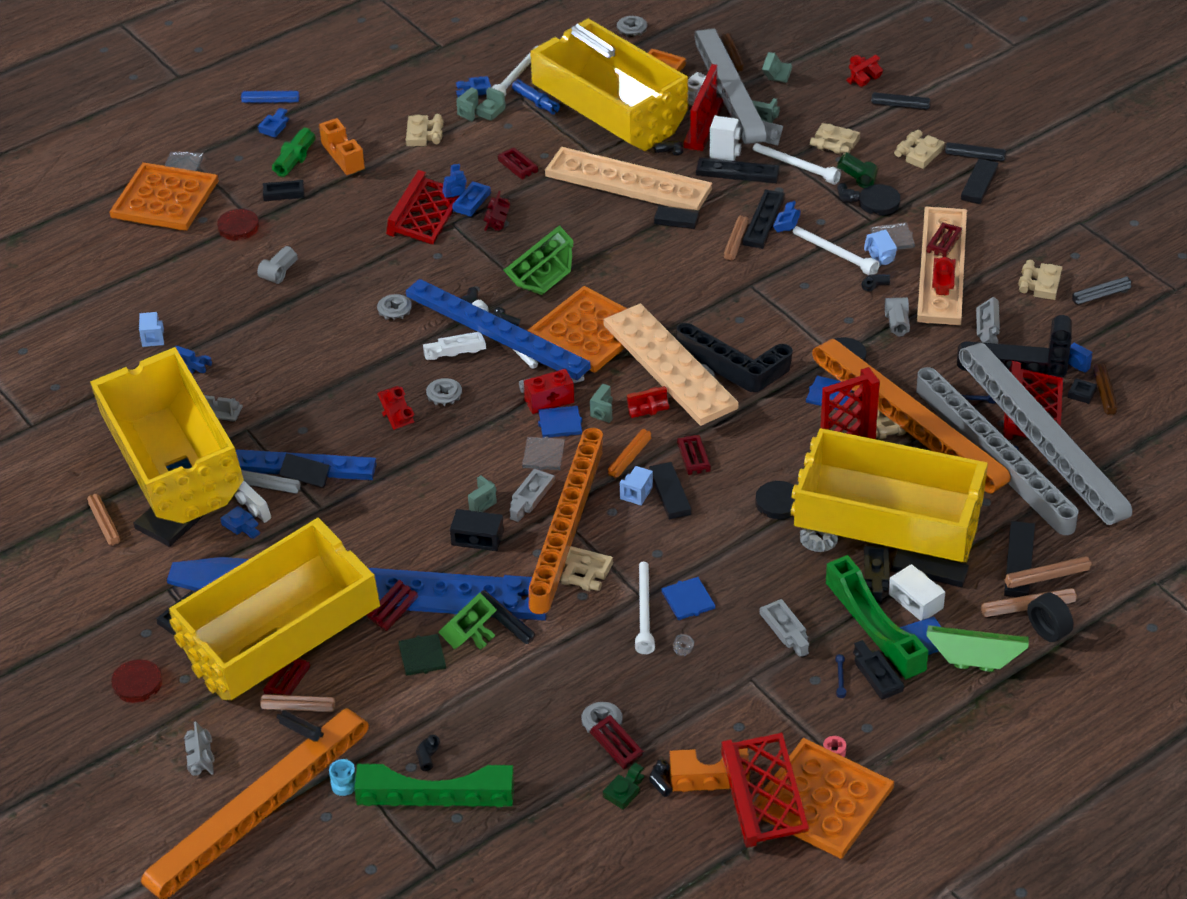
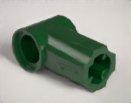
M844 152L836 166L855 178L856 183L861 188L874 185L878 173L877 165L872 162H862L848 152Z

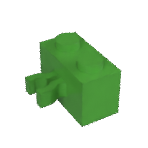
M479 593L438 632L454 649L458 648L471 636L474 639L475 645L481 650L486 645V642L482 640V636L486 637L488 641L496 636L491 630L486 629L483 623L497 610Z

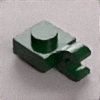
M634 763L625 778L618 774L602 791L603 798L624 810L640 793L639 786L637 785L645 778L641 774L644 767Z

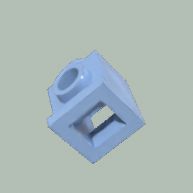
M886 229L868 234L866 237L864 249L869 251L873 259L879 261L880 265L894 262L897 247Z
M157 312L140 313L139 332L142 347L164 345L163 321L159 320Z
M635 466L631 474H627L625 480L620 481V499L642 506L653 488V471Z

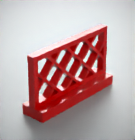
M711 64L691 108V124L684 140V148L704 150L710 137V127L715 116H719L723 108V99L717 97L718 65Z
M418 170L388 218L386 235L394 237L396 233H400L433 245L453 212L452 204L459 196L445 198L442 193L443 183L425 178L426 172ZM429 186L435 188L436 190L428 192L426 190V187ZM440 196L442 200L433 201L431 197ZM427 199L429 203L420 204L418 200ZM446 205V207L448 208L446 210L439 211L438 206ZM429 208L434 210V212L428 214L424 211ZM411 212H420L421 215L413 217L411 215ZM437 217L440 220V222L432 223L430 221V219ZM425 220L427 225L418 226L416 222ZM411 223L414 228L408 229L402 226ZM431 230L433 235L429 236L423 234L422 232Z
M1012 361L1009 371L1036 401L1055 417L1054 420L1061 427L1063 378L1021 369L1020 362ZM1023 378L1031 379L1034 383L1029 385ZM1046 383L1055 384L1057 387L1050 389ZM1040 387L1045 393L1039 394L1034 389ZM1050 397L1056 403L1050 405L1045 398ZM1004 412L1003 436L1009 440H1012L1013 435L1027 437Z
M869 367L861 369L860 376L822 389V429L830 430L835 424L837 425V428L834 430L836 432L846 430V434L876 440L880 381ZM860 385L854 393L850 392L854 386ZM839 392L833 400H830V394ZM845 396L850 397L843 405L839 404ZM855 401H858V405L851 411L849 408ZM835 407L839 409L832 417H829V414ZM847 413L848 416L842 422H839L838 420L842 415ZM854 418H857L856 423L852 427H849L848 425L851 423V421Z
M783 733L734 743L732 739L721 741V755L746 848L756 846L757 842L808 832L807 819ZM779 743L780 751L776 757L764 751L767 744ZM750 748L757 753L749 762L740 757V749ZM760 755L772 761L767 771L754 765ZM776 764L786 769L787 774L783 780L770 774ZM750 769L763 776L757 786L746 779ZM766 779L779 785L773 795L760 789ZM782 788L793 793L794 798L789 805L776 798ZM757 793L769 800L764 810L753 805L752 800ZM773 802L786 809L780 819L767 813ZM791 812L799 817L801 825L791 827L783 821L788 813ZM763 817L776 824L772 831L760 832L759 823Z

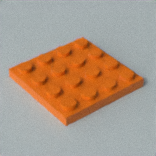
M143 162L111 208L110 216L115 219L187 231L219 181L218 175Z
M583 286L527 331L590 361L591 368L589 371L596 373L625 349L604 326V319L627 308Z
M803 738L789 758L809 831L794 834V836L842 859L893 790L894 781ZM780 767L774 776L783 780L787 774L786 769ZM770 781L763 790L773 795L779 785ZM782 788L776 798L789 805L794 797L793 793ZM759 794L753 805L764 810L769 800ZM773 802L767 813L780 819L786 809ZM791 812L788 813L783 821L791 827L801 825L799 817ZM763 817L762 820L776 826L775 823Z

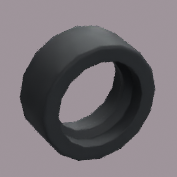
M1051 592L1044 593L1028 604L1029 620L1035 631L1044 640L1057 642L1073 630L1072 614L1065 602L1056 594Z

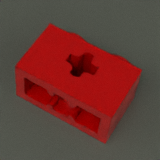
M566 369L524 380L525 402L531 413H539V409L557 408L574 403V382Z

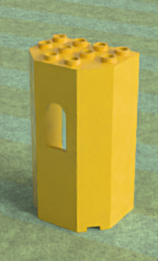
M589 18L579 23V25L615 48V55L611 58L605 57L572 35L571 28L564 32L561 39L554 37L531 50L532 84L643 151L654 147V143L662 142L672 136L688 110V76Z
M176 347L139 361V366L133 370L125 367L90 381L100 413L156 517L184 524L224 507L229 503L244 481L235 447ZM185 458L188 459L192 466L189 469L181 466L171 471H168L166 467Z
M822 428L819 429L817 437H812L810 444L811 452L806 453L804 460L805 468H801L799 471V484L794 485L791 497L795 499L791 508V515L794 516V526L954 561L967 562L978 527V518L984 498L988 462Z
M316 518L170 607L169 611L172 619L169 622L176 632L174 635L176 643L180 648L184 649L193 664L191 667L198 678L203 677L207 688L212 694L216 692L222 700H233L378 608L380 601L375 575L351 550L347 551L342 541L319 518Z

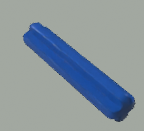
M243 91L241 94L243 103H297L300 98L298 91Z

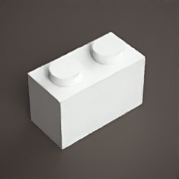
M721 116L714 117L710 127V159L735 161L736 156H740L741 144H738V140H740L742 129L739 128V119Z
M912 564L890 577L889 595L920 621L933 616L944 608L945 591Z

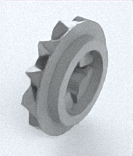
M627 16L617 22V30L621 35L625 34L626 37L641 36L647 29V22L638 16Z
M399 294L385 296L377 304L379 316H384L385 320L389 318L393 320L396 318L403 319L404 315H409L412 309L410 299Z
M442 378L431 382L426 389V394L430 402L434 401L435 405L441 403L445 407L446 403L454 405L455 400H460L462 387L453 379Z
M804 528L800 531V541L809 550L824 552L836 546L838 535ZM820 533V535H823V540L815 534Z
M596 702L589 705L583 711L582 726H585L587 732L590 733L591 728L598 724L597 718L603 720L609 715L621 726L622 713L614 704ZM608 724L605 725L611 732H615Z

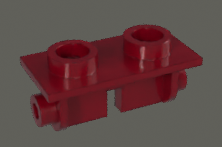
M498 191L496 197H491L487 208L490 210H487L483 219L486 222L484 231L487 230L488 226L497 231L504 227L510 202L506 198L499 197L501 191Z

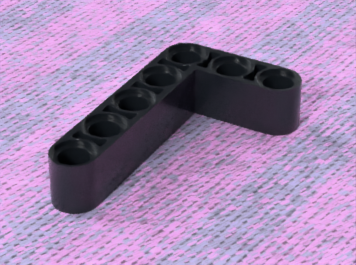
M1058 315L1053 318L1048 348L995 343L984 344L1008 370L1012 361L1021 363V369L1062 378L1066 375L1072 340V320L1065 315ZM966 341L959 344L957 350V366L959 369L967 371L960 362L959 351L965 347L983 342Z
M681 323L677 326L676 340L700 364L707 365L709 369L749 392L763 390L790 371L793 349L787 344H777L756 359H752L690 323Z

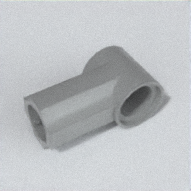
M285 246L270 261L264 259L259 264L258 276L276 284L281 283L285 277L286 270L298 260L297 253L291 247Z
M885 298V316L889 318L891 333H894L896 336H904L910 331L908 298Z

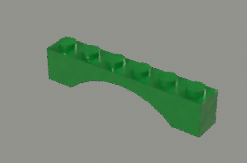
M846 555L827 563V586L906 680L927 671L929 650L915 634L902 630L888 618L873 597L861 570L852 559Z
M357 764L354 786L356 804L365 806H513V765H486L478 771L463 777L450 780L428 781L406 777L391 770L384 764Z

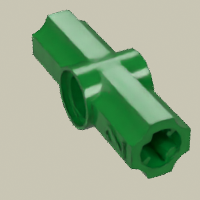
M304 127L291 142L285 141L282 145L280 156L272 164V170L278 176L285 177L297 162L303 163L308 148L316 140L315 134L309 128Z

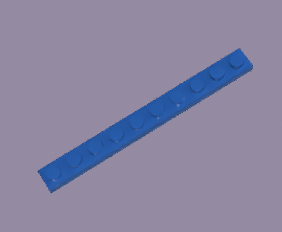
M421 279L417 280L406 290L408 298L556 371L566 369L570 377L575 380H579L591 368L590 361Z
M235 449L241 470L263 474H279L285 454L287 453ZM289 453L330 465L328 478L373 480L376 458ZM185 458L166 467L178 468L182 466L185 469H189L192 466L188 459Z

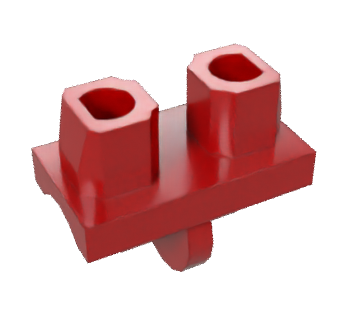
M876 54L866 60L865 57L861 58L859 55L852 56L849 65L851 77L847 78L846 81L850 85L856 82L862 88L871 79L868 74L875 80L879 78L883 72V69L878 64L880 57Z
M948 257L934 258L932 288H936L937 295L947 296L949 295V289H954L956 259Z
M395 386L377 393L385 410L382 412L384 418L388 417L393 430L414 423L413 416L415 414L412 408L407 406L405 402L403 387Z
M665 386L654 387L646 391L627 395L629 416L631 418L647 414L653 416L659 411L670 409L667 399V388Z

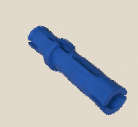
M520 79L513 82L512 89L534 102L538 108H543L551 114H555L554 111H559V103L551 100L547 94L540 93Z

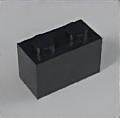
M456 509L450 527L451 545L498 551L504 533L503 515Z

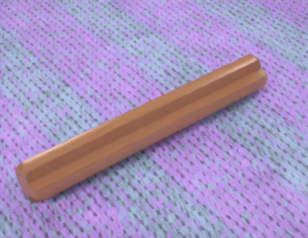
M1080 557L1006 575L1004 581L1008 588H1014L1088 571L1092 563L1088 557Z
M1073 588L1051 591V593L1060 597L1065 604L1076 601L1077 596ZM1044 593L985 602L981 604V611L984 617L1027 611L1028 604Z

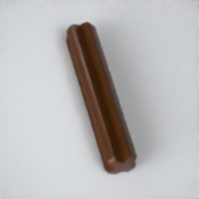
M723 33L721 35L722 44L736 71H743L744 63L731 34Z
M1097 363L1094 365L1093 371L1104 411L1107 415H1114L1117 413L1118 407L1108 371L1104 363Z

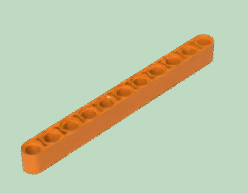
M830 339L813 349L812 355L815 362L841 382L860 376L861 369L869 367L880 381L878 410L931 451L988 462L985 492L994 493L1010 482V473L1002 464L840 342ZM860 385L854 386L852 390L855 392Z
M587 428L584 430L529 585V609L535 614H544L551 608L570 546L572 545L602 456L603 433L600 429Z
M348 708L342 710L321 727V732L324 733L323 738L320 737L317 742L310 739L305 740L149 867L142 876V885L159 899H167L362 739L368 731V722Z

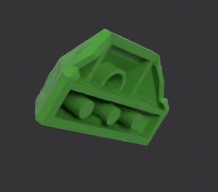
M559 225L503 271L518 287L543 295L571 272L574 241Z
M928 625L927 637L949 663L954 664L955 667L963 669L969 668V666H976L980 670L988 672L994 671V669H1001L1025 651L1029 644V637L931 625Z

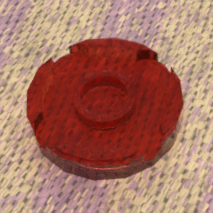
M234 209L220 216L217 227L220 235L226 239L239 240L238 238L241 237L247 239L258 231L259 220L257 215L250 210Z
M138 659L128 661L120 665L113 673L111 678L113 692L125 702L136 703L148 700L150 695L156 694L161 688V671L156 664L149 660Z

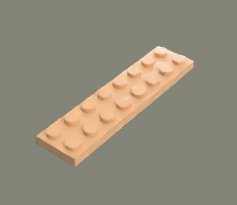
M565 147L559 149L545 169L546 177L674 208L700 210L712 190L711 182Z
M925 207L917 322L961 325L967 209ZM942 222L962 228L961 236L947 256L950 259H956L954 289H949V295L947 296L937 295L936 288H932L934 258H942V253L937 256L934 255V251H931V253L926 252L927 245ZM946 229L944 231L936 246L940 244L943 236L947 233L949 229Z
M641 303L604 319V326L662 386L667 388V392L700 426L738 409L739 402Z

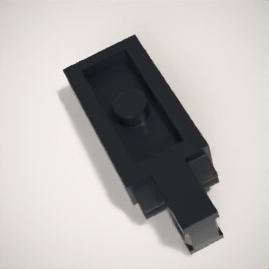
M864 546V579L868 588L872 590V595L877 603H882V590L888 591L889 550L888 547Z
M863 640L854 643L853 653L856 666L881 700L904 691V684L879 650L870 651Z

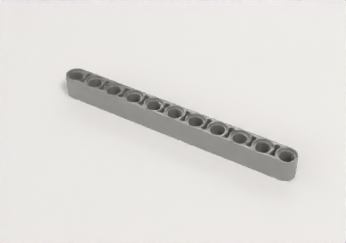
M715 28L695 31L696 46L708 71L711 64L718 65L717 89L731 118L739 119V128L742 129L741 138L744 144L765 142L766 131L764 124Z
M977 343L959 351V359L965 369L1103 522L1112 525L1131 517L1132 507L1129 501L984 343Z
M930 367L920 369L918 371L916 388L918 395L952 428L1002 464L1010 473L1011 478L1008 484L1056 532L1062 535L1073 534L1076 530L1078 518L1076 506L935 369Z

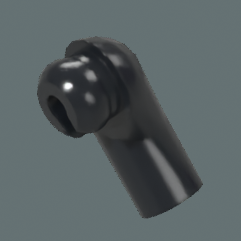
M845 183L838 184L837 190L842 202L851 203L852 201H859V191L848 189Z
M501 307L494 309L493 315L519 327L521 319L505 314V310Z
M434 734L424 739L416 749L422 771H429L433 768L431 756L437 751L440 744L439 737Z
M660 759L653 766L649 780L663 797H667L673 791V788L666 781L670 764L668 761Z

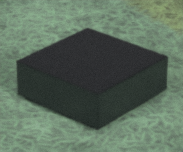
M1075 378L1068 392V398L1090 404L1096 392L1097 384Z

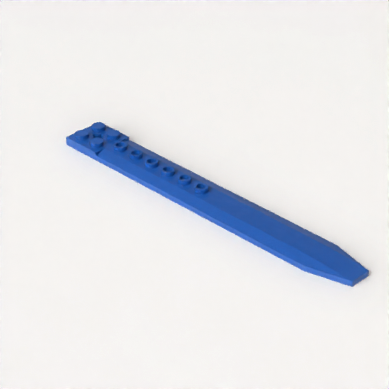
M218 557L173 562L167 583L197 592L249 559ZM368 568L375 575L379 601L398 580H401L405 586L408 585L412 591L418 593L419 597L409 606L408 611L457 614L470 600L485 590L518 619L546 621L547 612L544 614L531 612L529 609V597L526 600L521 598V596H529V585L532 577L511 575L491 577ZM406 594L405 597L397 604V606L395 607V610H396V609L404 602V600L409 596L408 594Z

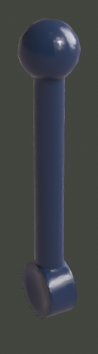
M962 395L967 400L988 401L990 404L996 403L990 395Z
M838 654L835 657L838 663L839 684L836 695L838 698L846 697V689L843 683V663L845 657L842 654Z

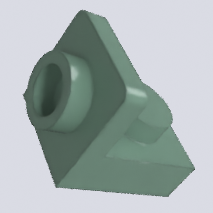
M768 52L762 70L769 80L787 83L792 65L782 63L775 53Z
M471 87L457 98V115L470 121L475 119V108L479 102L478 90Z
M489 87L486 90L487 99L477 106L475 111L476 115L492 121L505 110V94Z
M773 98L770 104L752 100L762 121L772 123L775 118H778L780 107L777 106V99Z
M602 384L590 399V416L608 423L613 419L611 386Z
M479 476L477 477L478 489L468 495L470 511L484 512L497 503V489L492 481Z

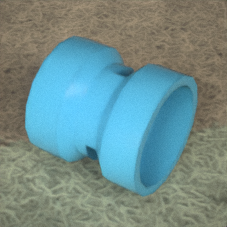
M346 759L336 760L329 767L332 791L339 796L350 795L354 792L355 786L354 764Z

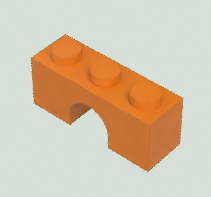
M338 118L319 124L321 144L346 175L365 169L363 149L355 139L348 141L346 128Z
M748 748L740 749V757L749 761ZM696 749L670 751V777L673 791L730 789L722 755L718 763L705 765L698 761ZM750 771L746 775L748 782H750Z

